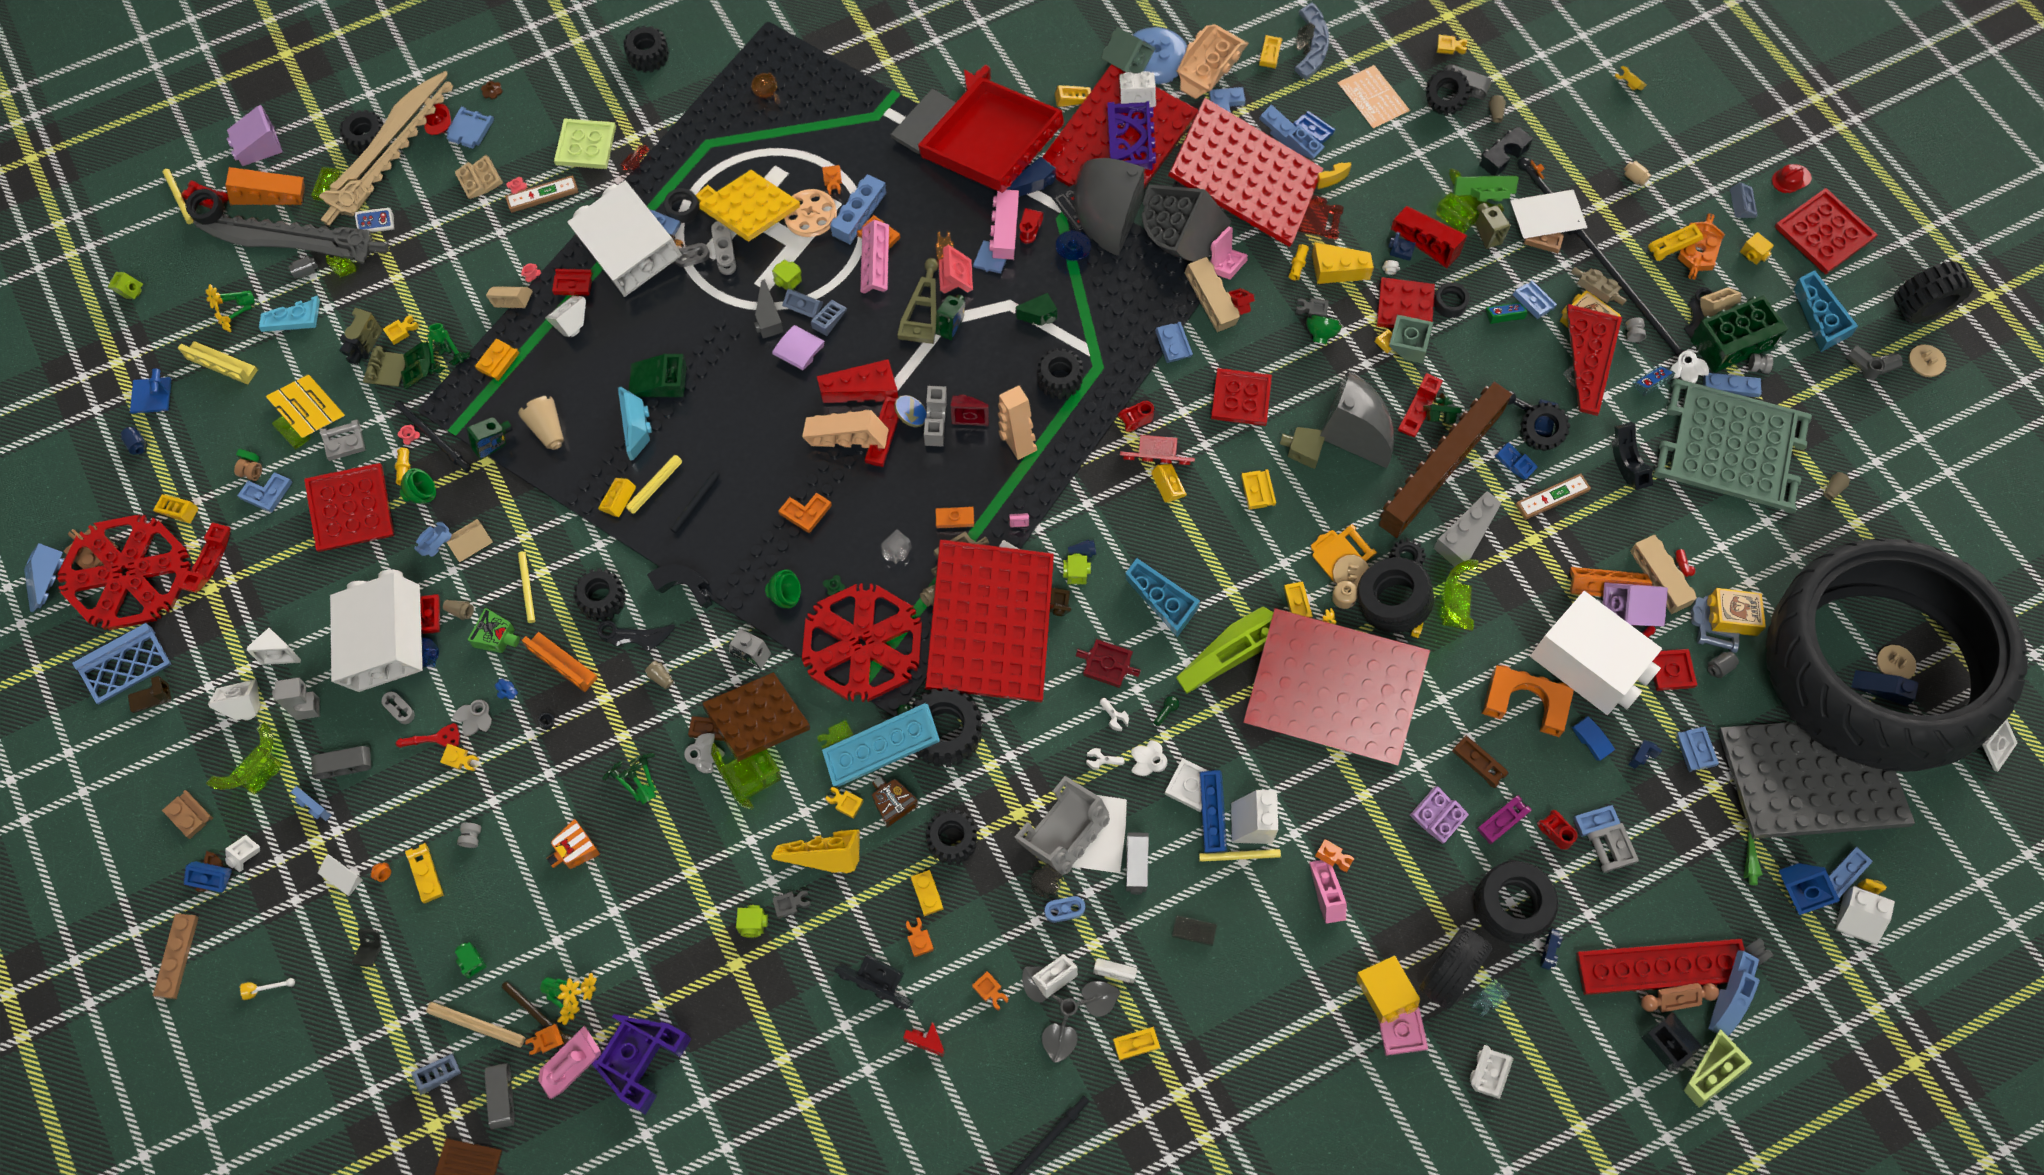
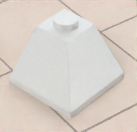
M571 296L545 318L562 335L573 337L580 332V328L583 326L586 299L580 296Z
M254 679L217 688L208 703L209 707L234 720H250L254 718L260 709L257 680Z
M2008 720L1982 744L1994 771L1997 772L2017 745Z

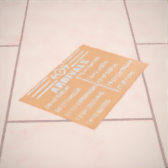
M1375 65L1338 82L1373 128L1410 111Z

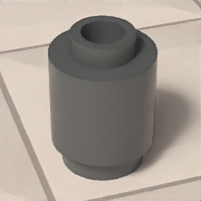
M309 256L296 260L289 265V269L295 279H301L316 273V268H318L315 259H310Z
M1730 651L1724 652L1708 663V671L1713 677L1722 678L1736 669L1739 660L1734 653Z

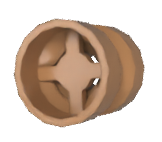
M241 458L235 465L234 473L238 477H247L249 480L256 481L261 476L262 465L257 462L250 463L249 460Z

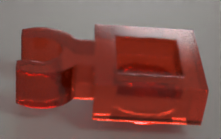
M645 144L638 146L635 152L631 153L620 166L624 170H634L640 165L639 161L649 151V148Z

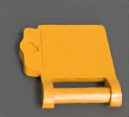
M1353 524L1348 526L1339 535L1333 530L1327 534H1322L1311 545V550L1314 552L1312 557L1334 583L1332 571L1335 563L1340 558L1346 555L1361 557L1345 537L1350 535L1363 550L1365 555L1361 558L1364 561H1368L1377 554L1375 549H1371L1355 531L1356 527Z

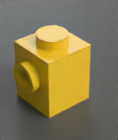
M1757 232L1744 244L1740 252L1757 265L1761 261L1765 262L1772 255L1770 251L1774 245Z

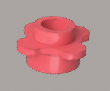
M517 177L506 184L507 188L511 189L512 194H517L519 191L527 188V184L523 183L521 177Z
M527 264L522 268L521 275L525 277L526 282H531L537 276H540L541 271L537 269L536 264Z
M406 425L400 429L398 437L403 439L405 445H409L415 439L420 438V433L415 431L414 425Z

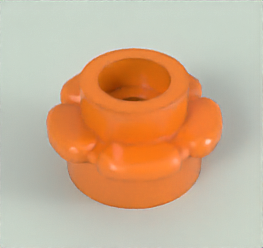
M378 863L372 868L371 877L379 882L387 880L391 875L388 863Z

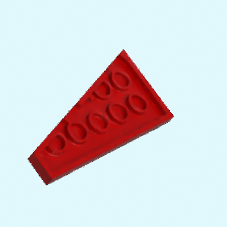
M1568 304L1566 309L1579 412L1598 416L1622 317Z

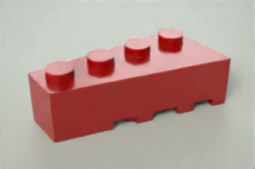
M1408 206L1394 218L1391 230L1395 233L1399 232L1400 236L1405 240L1416 243L1415 247L1445 268H1448L1460 256L1467 238L1466 234Z
M889 359L817 376L823 403H840L849 400H857V402L875 400V402H882L886 396L898 399V391Z

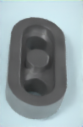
M703 243L679 249L682 256L676 259L675 262L680 267L698 264L709 258L710 251Z

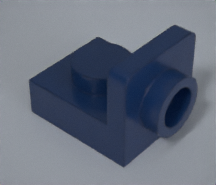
M1397 232L1395 238L1391 237L1388 247L1392 248L1390 256L1410 261L1416 243L1400 239V233Z
M1644 740L1638 745L1628 765L1636 769L1640 764L1644 765L1649 756L1655 759L1660 755L1662 749L1658 748L1655 743Z

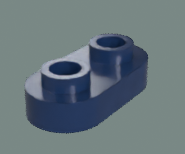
M1550 928L1547 934L1540 962L1541 968L1550 970L1551 967L1556 966L1558 955H1555L1556 949L1561 946L1563 939L1559 930Z

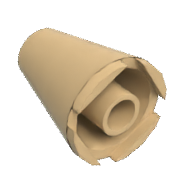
M542 396L526 403L528 407L524 410L521 407L518 412L520 418L546 448L552 450L560 448L564 438L552 397L550 396L547 399L546 396Z

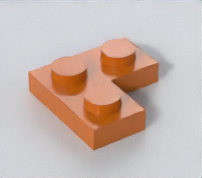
M815 493L806 506L789 497L778 512L784 518L810 533L830 509L832 503L818 493Z

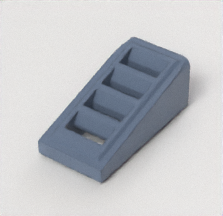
M831 300L812 319V328L827 336L846 312L847 308ZM832 307L839 309V311L837 312L836 310L832 309Z
M453 1054L411 1072L420 1095L461 1074ZM448 1062L452 1069V1071L449 1073L445 1066V1064ZM441 1067L442 1072L444 1074L442 1076H440L437 1071V1068ZM430 1072H433L435 1076L434 1080H431L429 1076ZM423 1076L427 1081V1083L423 1084L421 1081V1077Z

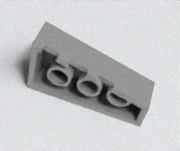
M1486 491L1438 538L1433 549L1463 573L1496 515L1501 502Z

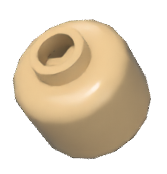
M1350 581L1339 582L1334 587L1332 593L1333 603L1342 609L1352 607L1358 598L1356 585Z

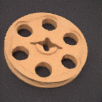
M808 189L792 196L796 200L802 201L803 204L784 218L790 231L802 237H814L825 233L831 228L830 224L837 217L835 202L830 195L821 190ZM815 196L820 197L816 202L811 201ZM826 206L832 207L830 211H823V208ZM791 215L798 216L795 220L788 219ZM821 220L826 221V224L822 226L817 223ZM802 225H809V228L806 230L800 229Z

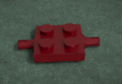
M1096 639L1093 648L1089 652L1078 649L1076 657L1086 660L1083 676L1118 688L1121 687L1123 679L1127 674L1139 677L1141 672L1139 669L1130 667L1133 651Z

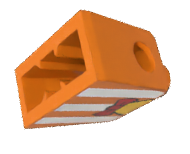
M574 819L551 841L556 852L546 859L553 868L564 861L568 868L572 869L600 855V853Z

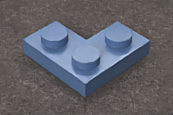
M1243 87L1209 91L1210 101L1230 112L1229 106L1245 105Z
M274 472L264 487L247 481L238 497L272 513L293 482L289 478Z

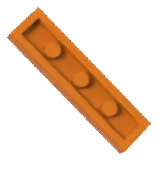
M1570 567L1572 577L1571 594L1581 595L1585 591L1591 596L1603 597L1604 583L1652 586L1648 574Z
M540 632L531 640L526 636L522 639V642L530 652L582 691L586 692L597 680L596 674Z

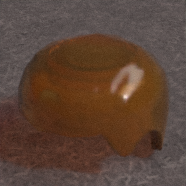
M770 72L767 74L761 73L752 80L751 88L758 97L767 98L776 92L777 81Z

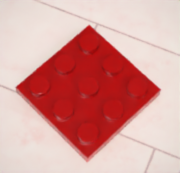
M1382 277L1380 281L1376 327L1394 329L1397 315L1432 322L1435 284Z
M1217 368L1211 419L1266 426L1272 375Z

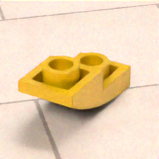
M1351 162L1338 163L1333 165L1332 171L1318 173L1317 189L1329 187L1345 179L1349 175Z

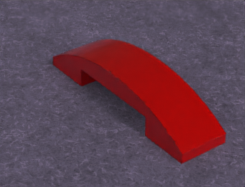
M1426 373L1398 431L1414 438L1416 437L1427 415V411H1423V405H1432L1443 382L1442 379Z
M211 523L204 536L206 543L191 571L186 570L177 586L179 589L197 593L205 586L214 574L224 554L230 535V527Z

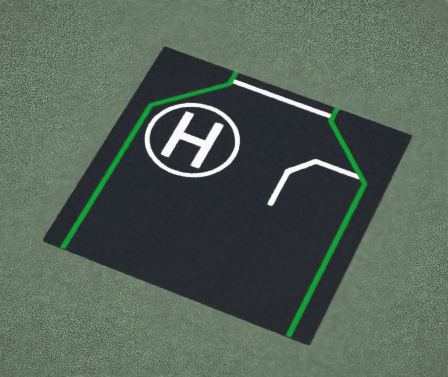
M766 22L624 181H627L648 209L668 216L664 207V200L671 191L685 188L691 190L696 195L709 185L717 192L750 170L790 196L808 189L821 190L828 194V185L825 186L822 167L840 165L842 184H840L841 194H838L837 189H832L830 195L835 202L838 216L841 207L848 202L850 194L856 191L860 180L864 179L868 174L885 182L886 194L869 219L875 215L897 231L901 237L888 249L887 290L882 292L872 289L867 293L860 292L862 238L856 236L852 243L848 244L832 236L831 228L818 236L802 237L789 230L784 218L749 242L730 229L736 270L730 275H724L718 268L711 230L712 225L717 220L701 210L699 206L698 215L690 222L681 223L672 239L678 249L697 243L705 244L710 251L709 258L704 262L687 267H680L674 261L624 297L575 234L543 269L540 276H537L528 286L533 292L526 307L508 308L471 349L470 358L465 359L463 363H459L418 408V412L469 446L467 427L489 418H495L499 424L509 421L513 430L505 434L506 444L487 456L489 459L658 567L678 564L697 571L710 584L705 588L712 597L711 601L801 658L805 618L808 619V613L816 615L818 612L814 611L813 606H817V602L830 597L827 594V588L823 586L824 580H830L833 576L838 575L841 578V583L845 585V589L857 584V591H859L860 583H863V590L865 591L870 589V584H873L875 592L876 585L912 605L913 609L916 610V614L911 618L916 619L920 617L922 622L919 666L915 664L918 670L916 672L913 669H909L907 672L912 675V679H908V683L869 701L891 716L896 717L898 716L897 709L899 706L907 705L926 680L933 605L926 606L920 598V593H922L923 589L935 585L936 576H934L931 569L937 566L938 559L934 555V550L939 547V541H950L966 532L975 542L986 537L989 541V544H987L989 546L999 547L1003 540L1018 549L1024 546L1117 419L1119 412L1125 408L1163 356V351L1155 332L1156 328L1177 324L1178 322H1181L1182 327H1184L1201 304L1184 273L1188 264L1195 261L1184 260L1167 253L1150 238L1145 228L1134 222L1119 256L1106 251L1097 242L1090 239L1083 229L1076 231L1053 201V196L1069 188V186L1055 179L1053 184L1048 185L1043 190L1018 197L1014 260H1006L1001 274L974 268L973 264L983 241L990 242V240H994V236H991V225H995V222L992 221V211H996V207H993V198L997 196V190L921 157L920 153L917 154L891 138V133L918 103L773 23ZM815 196L811 201L816 202L820 197ZM679 200L672 205V210L677 212L686 211L692 206V203L688 200ZM826 206L823 208V211H830L832 207ZM1025 208L1043 212L1042 224L1038 229L1036 238L1029 244L1023 243L1020 240L1021 231L1019 227ZM791 215L788 219L795 220L798 216ZM821 220L817 224L822 226L826 224V221ZM802 225L800 229L806 230L809 228V225ZM947 245L970 258L973 290L970 292L957 287L947 293H943L940 291L939 267L933 274V279L936 281V312L947 296L956 297L961 295L966 299L964 319L954 338L949 340L935 335L934 344L898 339V331L903 314L921 277H926V260L934 258L939 264V260L944 258L943 247ZM785 259L799 266L802 271V281L793 290L823 301L819 312L831 300L847 308L846 312L827 336L812 328V317L782 306L787 290L782 286H777L773 281L772 270L776 264L781 263ZM555 269L591 270L593 274L591 276L590 296L554 295L552 289L556 274ZM765 279L780 317L783 332L763 339L761 332L757 333L754 322H757L755 313L761 280ZM924 286L920 297L931 298V287ZM1046 293L1049 294L1057 308V319L1050 324L1042 326L1019 320L1015 316V306ZM571 296L584 297L586 299L584 323L577 335L573 337L562 335L545 318ZM915 305L909 321L931 324V307ZM832 307V309L836 310L837 312L839 311V309ZM794 325L824 341V347L814 355L813 361L804 370L772 354L782 337ZM495 339L519 351V355L499 381L475 368V365ZM1057 348L1058 351H1062L1063 348L1066 349V352L1070 350L1073 352V355L1077 354L1083 366L1081 388L1079 391L1076 390L1075 395L1070 394V398L1067 399L1065 397H1062V399L1055 397L1053 399L1050 398V394L1046 396L1044 390L1041 391L1037 383L1039 360H1041L1043 354L1047 355L1048 351L1054 352V349ZM662 354H683L687 365L684 397H639L642 399L644 406H648L650 417H647V422L651 423L652 433H649L650 441L634 460H630L626 451L618 387L629 391L631 363ZM889 359L898 391V398L904 395L912 396L924 405L926 411L928 386L946 387L947 405L944 446H925V424L921 427H912L904 423L900 418L883 467L865 463L868 448H862L859 444H852L851 447H844L839 444H835V447L811 446L802 437L806 417L872 410L879 418L884 400L882 402H875V400H864V402L849 400L840 403H823L817 376ZM1056 370L1051 373L1057 378L1069 375L1064 370ZM1017 386L1021 387L1029 400L1030 418L1033 423L1031 430L1036 439L1033 442L1037 446V451L1019 460L1006 440L1003 441L998 432L1000 430L998 424L1000 421L998 416L1000 412L998 407L999 395ZM966 395L988 404L989 426L952 424V397ZM542 396H546L547 399L551 396L554 400L564 438L562 446L555 450L546 448L518 414L521 407L523 410L528 407L526 403ZM673 455L681 458L682 463L634 514L629 512L626 506L619 517L598 509L615 478L629 479L636 486L628 501L629 503ZM714 471L720 474L719 478L677 533H673L670 530L671 526ZM815 493H818L832 503L830 509L810 533L784 518L778 512L789 497L806 506ZM973 507L974 527L936 528V508ZM1010 514H1029V526L1010 527ZM790 570L797 576L800 582V598L792 608H781L766 596L765 587L771 577L778 571ZM847 597L831 605V612L854 625L855 599L853 597ZM884 598L876 599L874 625L896 615L899 612V608ZM815 628L812 632L811 649L818 652L839 642L838 639L823 630ZM910 631L885 644L903 655H909L912 652L913 634ZM861 638L859 639L858 644H862V646H865V641L867 640H863ZM851 659L825 671V673L841 684L847 685L849 682ZM871 660L869 684L872 687L879 686L894 678L895 674Z

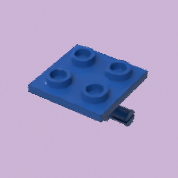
M152 369V378L133 380L130 413L169 411L171 377L160 378V369Z

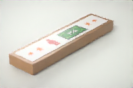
M572 175L519 191L517 194H509L505 197L512 213L579 192Z
M1579 474L1518 501L1516 507L1523 518L1527 520L1585 494L1591 488L1582 474Z

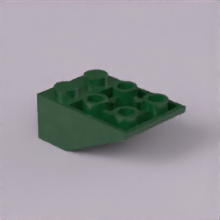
M662 354L631 363L629 392L637 397H684L687 365L683 354Z

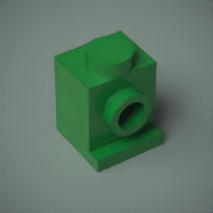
M470 942L461 944L455 949V953L458 956L455 960L461 968L462 974L468 979L487 967L475 946Z

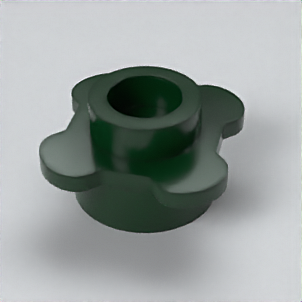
M838 575L833 576L830 580L823 581V586L827 588L829 596L845 589V585L841 583V578Z

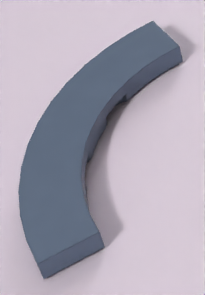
M1313 2L1299 11V15L1304 19L1311 33L1310 51L1304 60L1295 67V71L1305 81L1311 78L1321 67L1329 44L1328 27L1325 24L1322 13Z

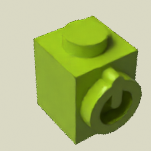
M784 259L781 263L776 264L772 270L775 284L779 287L782 286L786 290H793L802 281V271L792 261L788 262Z
M116 272L108 288L126 299H135L140 295L143 283L125 272Z
M1082 554L1068 555V560H1063V578H1067V584H1087V574H1091V563H1087V556Z
M757 905L738 908L736 929L741 933V936L749 938L761 936V933H764V927L768 926V915H765L763 908Z

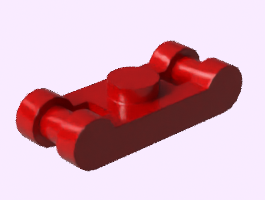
M192 180L188 183L187 190H183L181 196L187 200L194 191L209 189L223 201V204L229 200L227 193L199 185ZM207 199L199 203V205L212 208L214 201Z

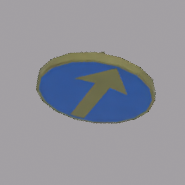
M904 395L895 401V412L904 423L912 427H921L925 424L927 411L919 400L912 396Z

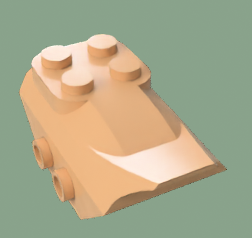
M1215 24L1206 25L1202 31L1198 32L1193 43L1190 42L1188 44L1186 53L1179 65L1177 72L1180 75V90L1194 99L1211 91L1221 77L1227 74L1234 63L1238 61L1242 51L1249 43Z

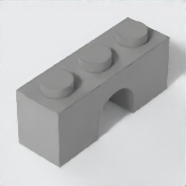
M928 386L927 418L925 419L924 428L925 446H944L947 390L944 386Z
M300 678L275 681V689L272 690L273 699L294 719L301 720L320 717V698L314 692L306 693V684Z

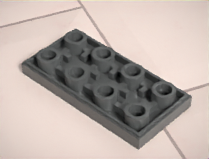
M931 89L891 133V138L919 154L918 144L956 102Z

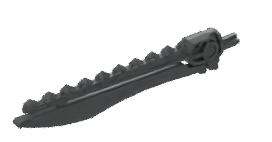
M222 214L220 219L209 225H202L195 220L193 221L196 227L221 240L245 247L302 249L342 257L349 261L355 258L357 262L362 264L365 263V259L371 252H389V244L372 241L369 230L347 227L329 230L326 226H320L318 229L312 224L301 227L297 222L286 225L283 220L272 223L269 219L258 222L254 217L244 220L240 215L229 218L226 214Z

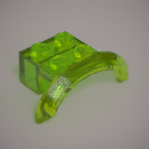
M1449 169L1450 179L1453 185H1455L1456 177H1462L1461 173L1455 169ZM1449 192L1438 203L1436 215L1457 231L1465 233L1477 221L1479 217L1477 207L1480 204L1486 203L1489 208L1498 206L1502 213L1504 212V207L1502 204L1477 201V198L1471 195H1454Z
M1470 559L1463 561L1450 571L1446 579L1445 588L1442 589L1441 600L1444 601V606H1441L1440 618H1443L1442 625L1473 631L1474 620L1470 618L1472 586L1456 583L1462 573L1478 568V560Z
M263 722L257 728L260 735V745L247 756L230 776H212L206 784L220 790L232 789L242 785L253 795L262 790L265 783L272 776L276 775L283 765L271 755L274 742L270 727Z
M715 743L712 744L711 756L732 795L742 807L752 810L754 807L747 798L781 780L780 770L767 749L739 762L735 759L725 765Z

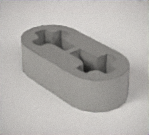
M388 692L384 694L381 700L382 705L401 724L412 722L415 717L412 708L397 693ZM390 699L396 702L397 705L395 707L389 703ZM402 709L404 712L408 714V716H402V714L399 711Z

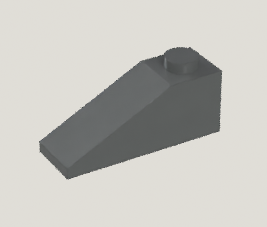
M765 279L761 280L755 313L757 322H754L757 333L761 332L763 339L783 332L780 317Z

